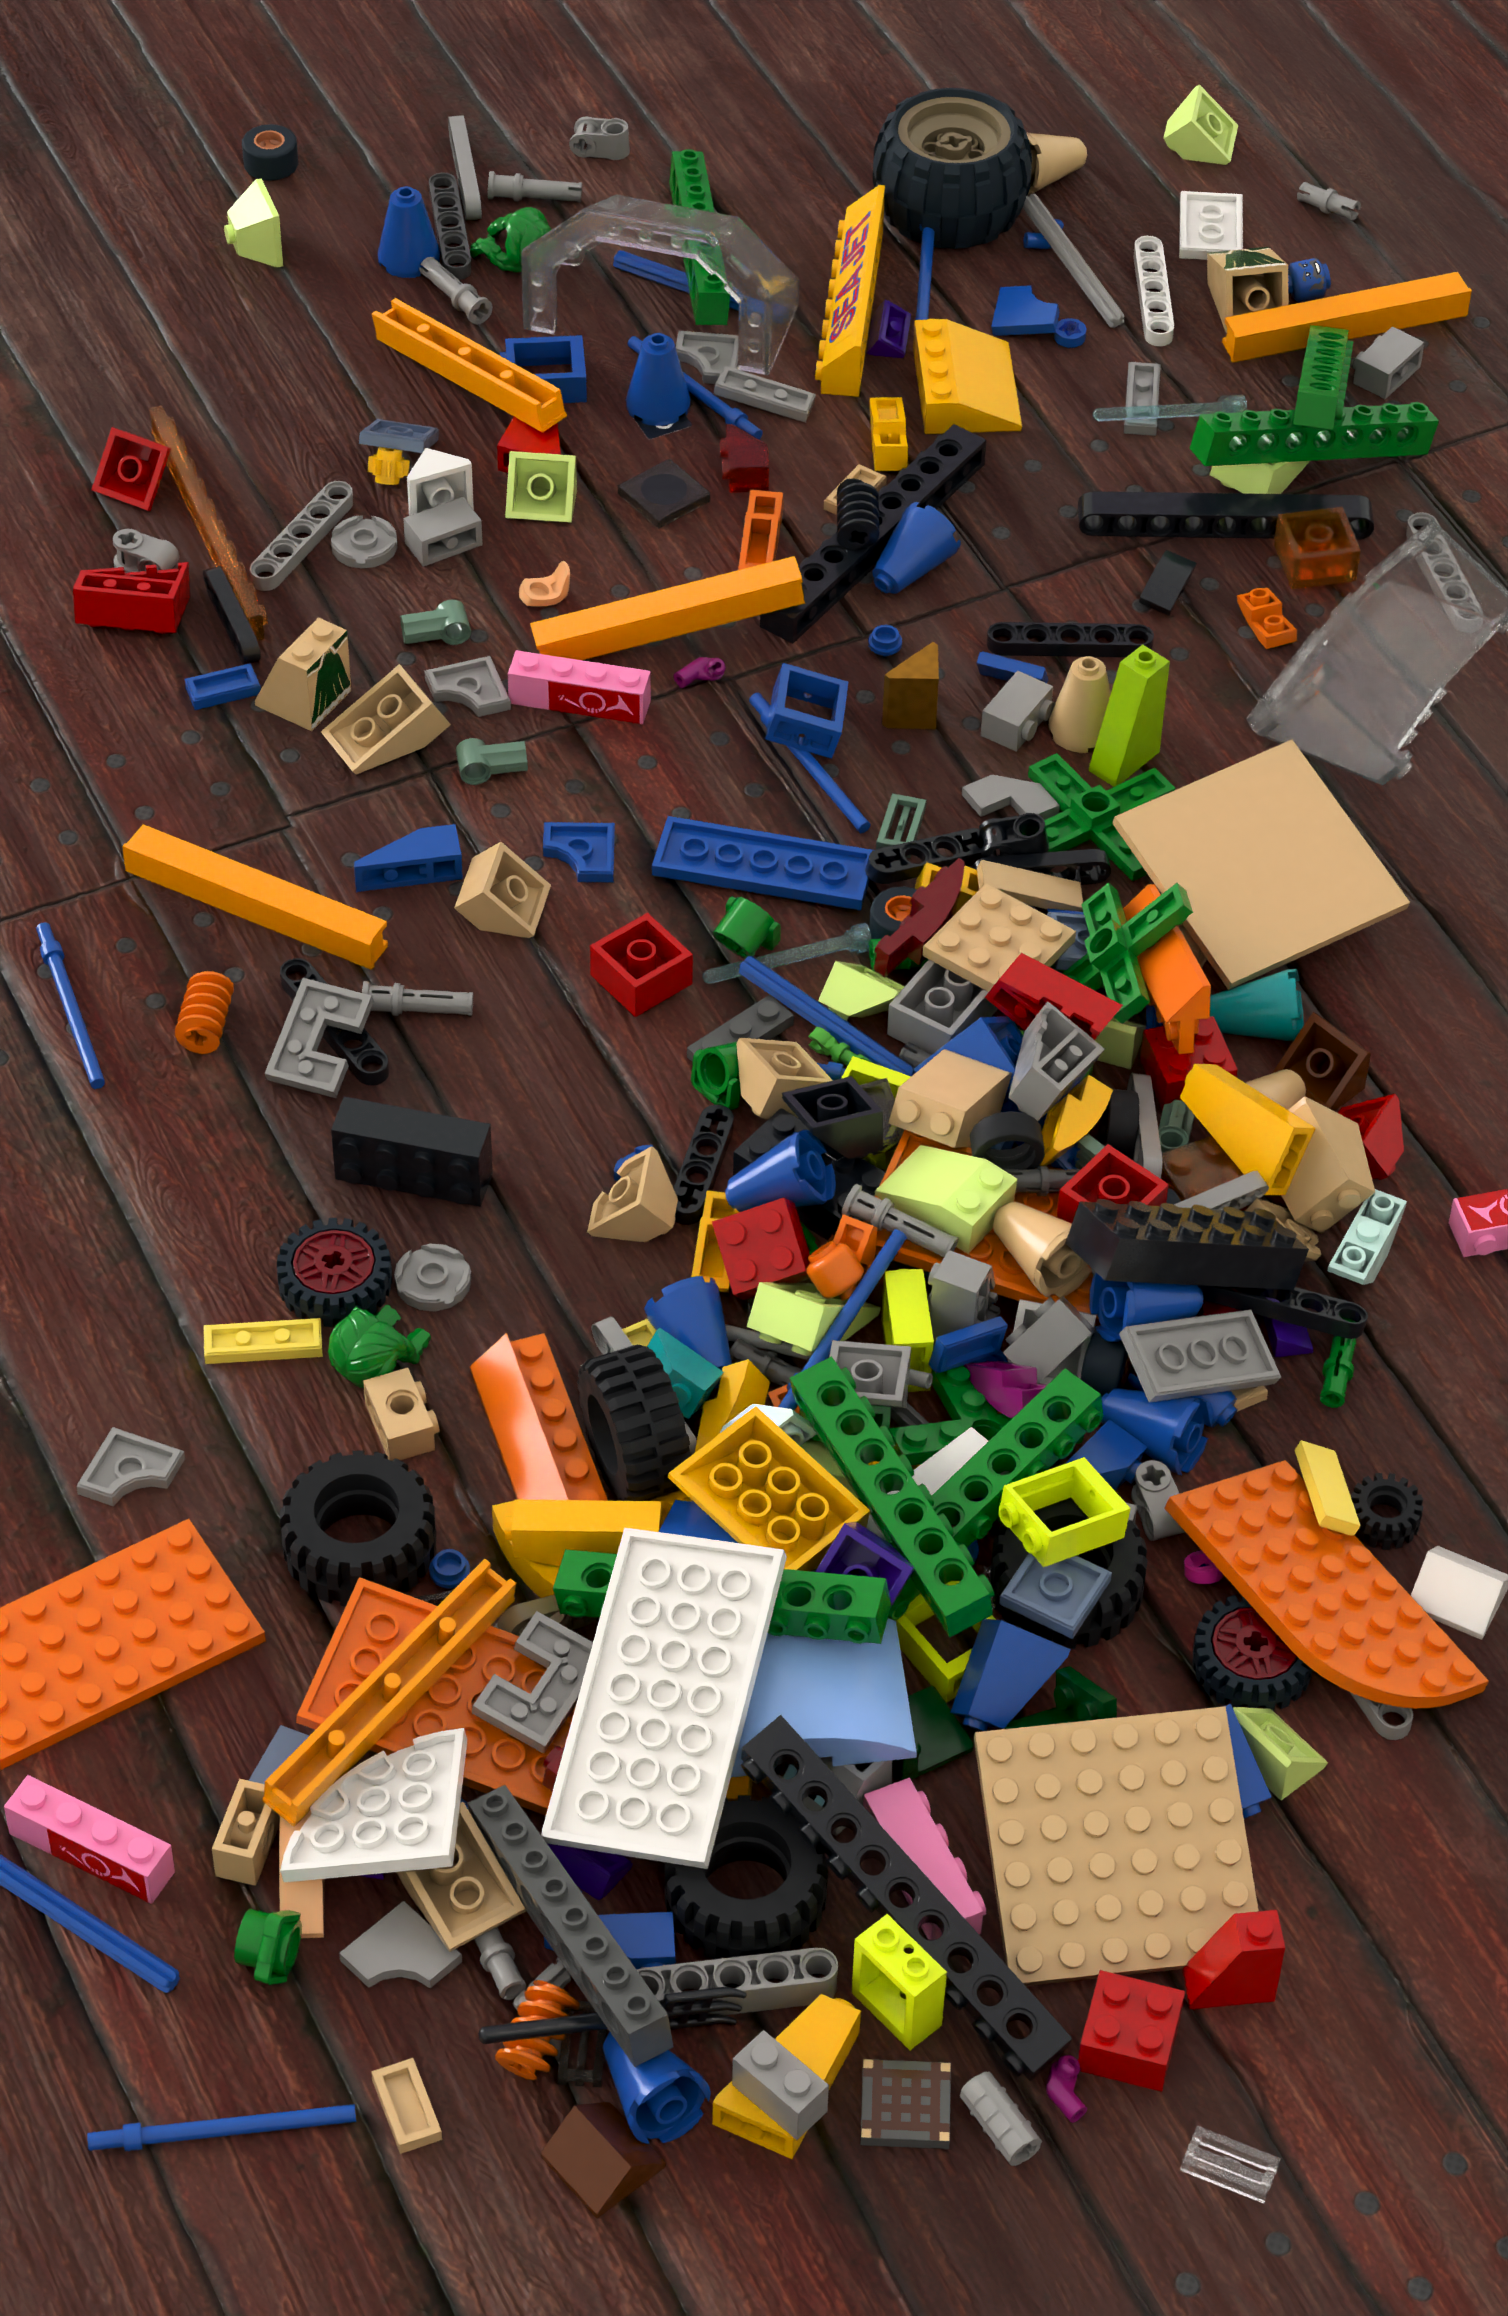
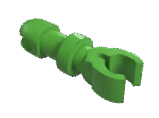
M816 1027L808 1036L812 1039L808 1046L819 1054L832 1056L831 1059L835 1063H843L848 1066L853 1056L871 1062L862 1054L857 1055L850 1051L848 1044L844 1042L839 1044L829 1032L821 1027Z

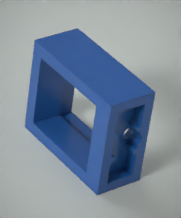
M582 335L505 339L506 352H499V355L518 366L570 364L571 372L534 375L559 388L563 403L587 402L586 368Z
M782 663L773 687L765 740L832 759L842 734L849 682ZM786 696L832 709L831 721L785 708ZM804 734L805 737H799L798 735Z

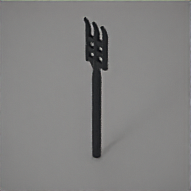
M717 1987L665 1994L664 2001L660 2004L668 2014L671 2030L715 2024L736 2025L737 2020L735 2018L722 2014L708 2013L725 2010L740 2012L742 2007L728 2001L712 2000L725 1997L744 1999L747 1994L735 1988ZM597 2012L485 2026L479 2030L478 2036L483 2044H492L608 2028Z

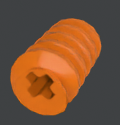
M204 971L196 973L189 979L187 990L184 994V1001L181 1005V1012L178 1016V1023L175 1027V1037L185 1049L198 1054H208L217 1050L220 1045V1038L223 1034L222 1029L226 1022L225 1018L228 1014V1007L234 992V984L228 977L214 971Z
M534 1980V1986H529L525 1991V1999L527 2001L522 2002L517 2008L520 2017H515L511 2023L569 2016L564 2012L565 2008L578 2010L580 2003L564 1989L546 1981ZM566 2035L503 2042L505 2048L499 2049L496 2052L495 2059L502 2067L515 2075L527 2080H537L536 2070L549 2072L551 2069L550 2064L542 2059L543 2055L555 2057L558 2054L557 2048L549 2043L550 2040L563 2041Z

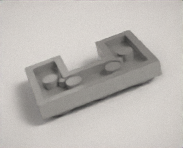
M302 978L264 1073L266 1079L336 1098L349 1067L347 1060L316 1051L327 1025L362 1034L374 1003L372 995Z
M536 1611L515 1642L514 1650L546 1667L547 1670L531 1694L494 1674L474 1703L472 1714L544 1754L577 1704L593 1642Z

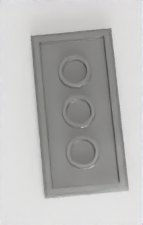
M1252 1310L1127 1326L1119 1333L1149 1403L1272 1385L1281 1378Z

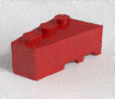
M189 562L178 563V569L157 570L156 565H146V571L125 573L124 567L81 570L73 587L75 623L87 624L91 627L107 626L118 627L124 630H148L160 634L176 633L190 598Z
M1020 953L985 996V999L1023 1030L1027 1029L1048 1001L1094 1040L1123 1006L1023 953Z

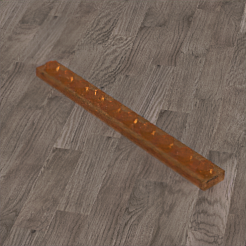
M162 405L149 408L152 434L156 442L171 448L166 464L215 567L221 566L253 629L257 641L264 640L263 625L268 624L266 610L263 604H257L255 587L253 583H247L246 570L242 561L237 562L233 541L226 540L227 534L223 520L216 519L217 513L212 498H206L207 492L202 478L196 477V466L192 457L187 458L183 437L177 438L175 421L173 417H167Z

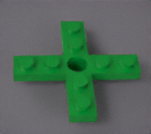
M1057 753L1029 766L1028 777L1033 782L1040 783L1060 805L1059 808L1063 811L1044 820L1049 840L1048 852L1067 851L1091 839L1101 850L1108 854V857L1132 882L1147 875V872L1112 823L1115 816L1176 790L1155 767L1109 790H1105L1100 784L1092 788Z
M1109 883L1081 904L1090 934L1084 940L1087 954L1062 974L1095 991L1104 984L1107 997L1123 1005L1114 1016L1121 1024L1133 1015L1140 1013L1150 1003L1137 956L1147 948L1154 946L1161 937L1175 926L1182 924L1193 913L1187 891L1178 883H1175L1129 921H1126L1118 890Z
M964 1365L937 1374L933 1369L931 1371L933 1376L932 1386L952 1418L951 1421L889 1428L895 1446L892 1448L898 1456L904 1454L911 1465L924 1463L970 1427L974 1428L989 1441L1011 1420V1418L1004 1414H997L994 1407L985 1400L984 1395L975 1389L969 1380L970 1371ZM1057 1419L1055 1422H1062L1066 1419ZM1084 1435L1075 1444L1082 1443ZM1030 1445L1026 1448H1036L1039 1445ZM1004 1471V1472H1001L1000 1475H1007V1474H1010L1011 1472H1010V1471Z

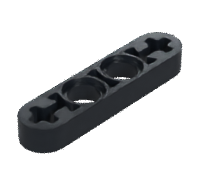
M221 566L203 570V579L208 596L241 663L244 665L259 661L261 654L257 638Z
M971 828L878 848L870 853L865 872L869 879L875 883L889 884L917 878L926 862L942 868L944 866L949 867L960 858L965 862L964 866H971L982 858L981 853L984 848V841L979 836V829ZM937 849H947L951 851L953 856H942L937 852ZM905 856H917L923 863H911Z
M1100 849L985 857L976 861L972 866L973 869L977 870L980 861L986 860L1021 869L1029 868L1034 872L1081 882V885L1101 883L1111 874L1108 854ZM1057 866L1068 867L1066 870L1062 872H1051V870Z
M708 1106L699 1117L673 1188L678 1198L675 1222L679 1224H695L703 1217L706 1191L713 1190L733 1134L734 1115L726 1106ZM716 1121H720L716 1134L711 1132V1125H714ZM703 1146H711L717 1151L712 1155H702L697 1150ZM700 1173L706 1176L707 1179L701 1183H693L687 1177L691 1174ZM689 1195L693 1197V1204H690L687 1209L684 1207Z

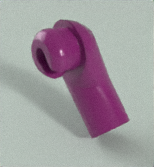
M699 657L674 673L673 678L680 688L686 687L695 680L715 681L723 676L726 666L720 658Z
M1063 2055L1050 2068L1046 2092L1067 2119L1074 2123L1084 2116L1087 2107L1074 2093L1077 2074L1080 2072V2064L1075 2057Z

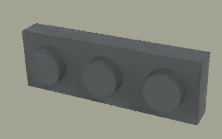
M769 994L688 1046L687 1058L693 1062V1056L697 1050L737 1042L739 1038L771 1040L794 1025V1014Z

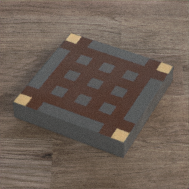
M863 2059L860 2145L949 2149L951 2063Z

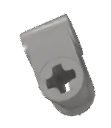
M586 116L579 118L575 122V134L570 138L569 147L573 154L583 158L595 157L611 160L624 159L629 155L628 123L623 119H604Z
M122 529L113 536V546L117 549V555L114 557V567H124L125 573L146 571V565H156L157 570L173 569L179 561V551L167 540L157 539L134 529Z
M1155 1460L1141 1463L1136 1470V1484L1133 1486L1131 1497L1133 1503L1137 1506L1146 1536L1150 1541H1155L1184 1533L1185 1531L1164 1509L1169 1497L1180 1494L1170 1470L1165 1464Z

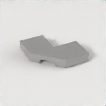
M989 775L962 787V796L980 817L1008 805H1011L1019 815L1036 813L1044 820L1059 814L1060 805L1040 783Z

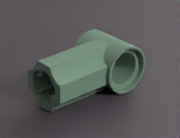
M458 600L443 601L433 611L400 616L404 644L442 639L447 644L458 645L467 641L471 636V628L464 604Z
M469 738L461 741L456 747L460 776L467 784H482L490 778L491 774L528 771L525 741L486 745L480 739Z
M1174 1099L1173 1102L1164 1104L1158 1128L1162 1152V1174L1165 1175L1179 1174L1183 1171L1186 1164L1187 1150L1195 1115L1182 1100Z

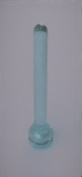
M1243 394L1229 395L1222 402L1097 408L1093 412V418L1096 421L1195 417L1200 414H1214L1217 411L1226 413L1243 412L1247 410V404Z
M861 923L851 926L850 930L845 931L843 936L755 957V959L771 969L847 949L849 952L856 951L857 954L869 951V942L872 936L868 925ZM742 961L708 969L703 973V980L708 984L742 976L739 973Z

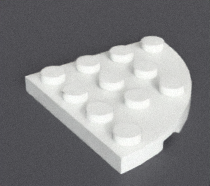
M465 1729L440 1731L414 1738L413 1746L401 1749L388 1756L385 1751L379 1752L340 1777L311 1805L310 1810L312 1814L300 1831L295 1830L285 1850L280 1869L284 1883L453 1867L468 1741Z

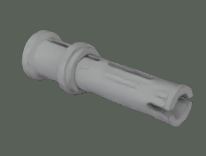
M494 171L489 172L488 199L493 200L494 197L513 198L514 201L519 202V200L525 197L581 203L582 182L525 179L521 173H516L515 176L496 175Z
M427 257L422 261L421 266L423 267H420V273L451 298L452 306L458 311H464L471 323L476 325L482 324L490 317L493 308L492 303L486 297H480L477 290L471 284L461 283L434 257Z
M363 981L362 993L372 995L374 1001L371 1011L391 1012L393 1016H399L403 1011L472 1016L473 992L404 989V985L400 983H394L393 986L371 985L369 981Z
M858 1184L853 1186L842 1208V1215L857 1217L876 1226L877 1231H882L883 1229L893 1232L894 1229L900 1230L907 1236V1240L942 1257H945L948 1250L954 1252L959 1240L956 1236L945 1233L924 1221L895 1209L894 1203L890 1199L884 1198L881 1200L862 1191V1186Z

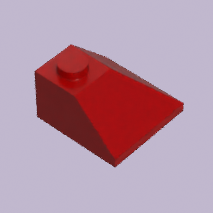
M111 427L91 490L151 511L171 448L133 433Z
M1391 1094L1342 1107L1338 1113L1358 1123L1372 1179L1382 1180L1387 1178L1395 1171V1164L1404 1152L1399 1098L1396 1094Z

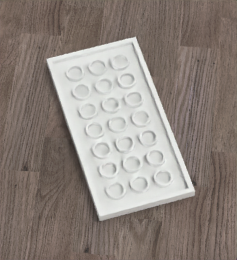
M624 1527L541 1836L546 1843L708 1869L787 1558L784 1549Z

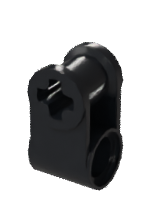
M1026 813L1006 818H992L984 821L979 826V836L984 841V848L981 853L982 858L1046 853L1049 850L1044 819L1039 814ZM993 829H996V835H993ZM996 849L1000 850V855L996 854Z

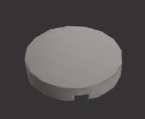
M363 515L345 519L335 526L332 531V554L339 562L349 567L362 569L382 565L394 556L398 548L395 528L390 522L376 516H371L372 519H363Z
M431 1243L421 1245V1249L413 1253L412 1249L406 1252L396 1264L394 1274L398 1296L407 1305L424 1311H440L458 1304L470 1291L472 1279L470 1266L464 1260L462 1253L447 1245Z

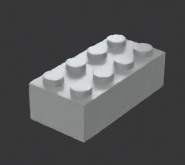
M928 960L889 1004L887 1035L905 1044L910 1042L920 1049L934 1054L980 1017H991L998 1008L985 999V996L988 994L986 990Z

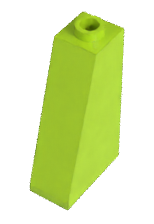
M1143 644L1119 664L1089 765V772L1113 787L1124 782L1160 752L1170 661Z

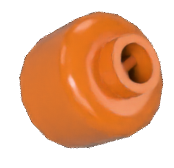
M833 1240L829 1241L808 1257L810 1263L806 1269L807 1275L820 1294L826 1299L837 1296L842 1301L848 1299L857 1287L858 1281L864 1275L862 1264L845 1243L835 1244Z

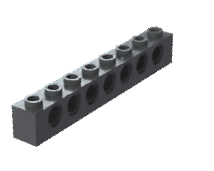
M506 1785L468 1802L470 1814L526 1908L527 1913L633 2066L636 2067L673 2048L667 2012Z

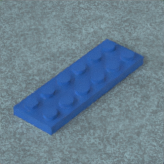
M668 816L652 863V876L862 910L870 882L865 868L869 855L873 850Z

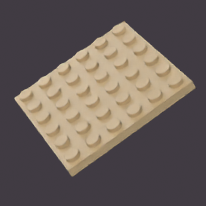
M1226 1706L975 1732L974 1743L1005 1964L1025 1986L1098 1978L1100 1970L1119 1975H1132L1183 1969L1184 1966H1187V1962L1233 1914L1259 1911Z

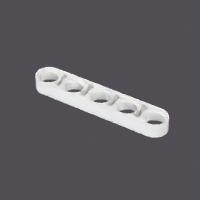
M1141 236L1135 241L1133 257L1144 338L1153 346H1166L1173 340L1174 320L1163 244L1157 237ZM1142 249H1151L1155 252H1144ZM1144 269H1155L1157 272H1147ZM1147 289H1157L1160 292H1150ZM1150 309H1160L1163 312H1152ZM1161 329V330H1164V331H1166V332H1165V333H1157V332H1154V331H1152V330Z

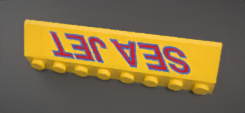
M878 185L848 206L845 220H839L838 239H836L835 259L832 262L831 278L834 279H830L828 298L831 299L826 300L825 318L829 320L823 319L822 339L826 340H820L819 359L823 361L817 360L815 380H821V394L859 397L883 239L885 185Z

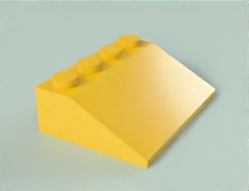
M948 319L915 320L913 354L925 434H944L953 424L972 433L1022 431L1009 342Z
M756 1406L668 1473V1478L738 1543L784 1549L787 1556L784 1569L812 1571L818 1568L844 1523L858 1522L867 1528L871 1511Z

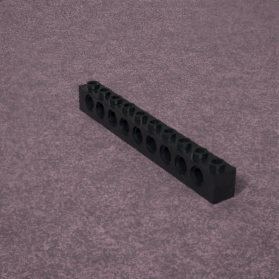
M955 424L944 434H939L931 446L925 451H921L907 468L901 469L894 480L879 490V539L870 547L850 550L839 545L837 532L831 538L825 539L820 548L810 557H806L799 566L803 580L801 584L805 604L760 615V627L792 644L797 641L874 569L901 516L910 504L920 502L917 507L925 509L929 505L937 510L985 465L986 439Z
M782 1715L777 1717L742 1747L741 1759L743 1763L741 1768L755 1784L762 1782L772 1793L769 1798L776 1809L784 1816L790 1813L801 1825L798 1831L803 1839L812 1848L820 1846L829 1856L826 1862L830 1869L841 1880L848 1878L858 1889L855 1892L856 1897L869 1912L873 1913L877 1910L882 1917L888 1914L947 1971L945 1997L957 2010L960 2011L963 2007L975 2020L972 2023L975 2031L985 2042L990 2044L994 2041L1005 2053L1002 2056V2060L1016 2076L1019 2077L1024 2074L1031 2081L1069 2047L1072 2037ZM789 1763L797 1769L798 1773L791 1779H782L777 1776L774 1769L779 1764ZM809 1795H818L825 1800L826 1806L822 1810L811 1811L804 1806L803 1800ZM844 1826L853 1831L855 1838L851 1842L840 1843L833 1838L831 1832L837 1827ZM869 1858L876 1859L881 1862L884 1870L878 1875H868L861 1869V1862ZM898 1890L905 1891L912 1897L913 1903L905 1908L896 1907L889 1899L890 1894ZM924 1923H933L940 1928L942 1936L936 1940H926L920 1935L918 1928ZM955 1955L964 1956L969 1960L971 1969L965 1973H956L951 1970L947 1960ZM982 1988H992L997 1991L1001 2001L997 2005L986 2006L979 2001L977 1992ZM1011 2021H1022L1028 2026L1030 2035L1024 2039L1013 2038L1008 2033L1006 2025Z

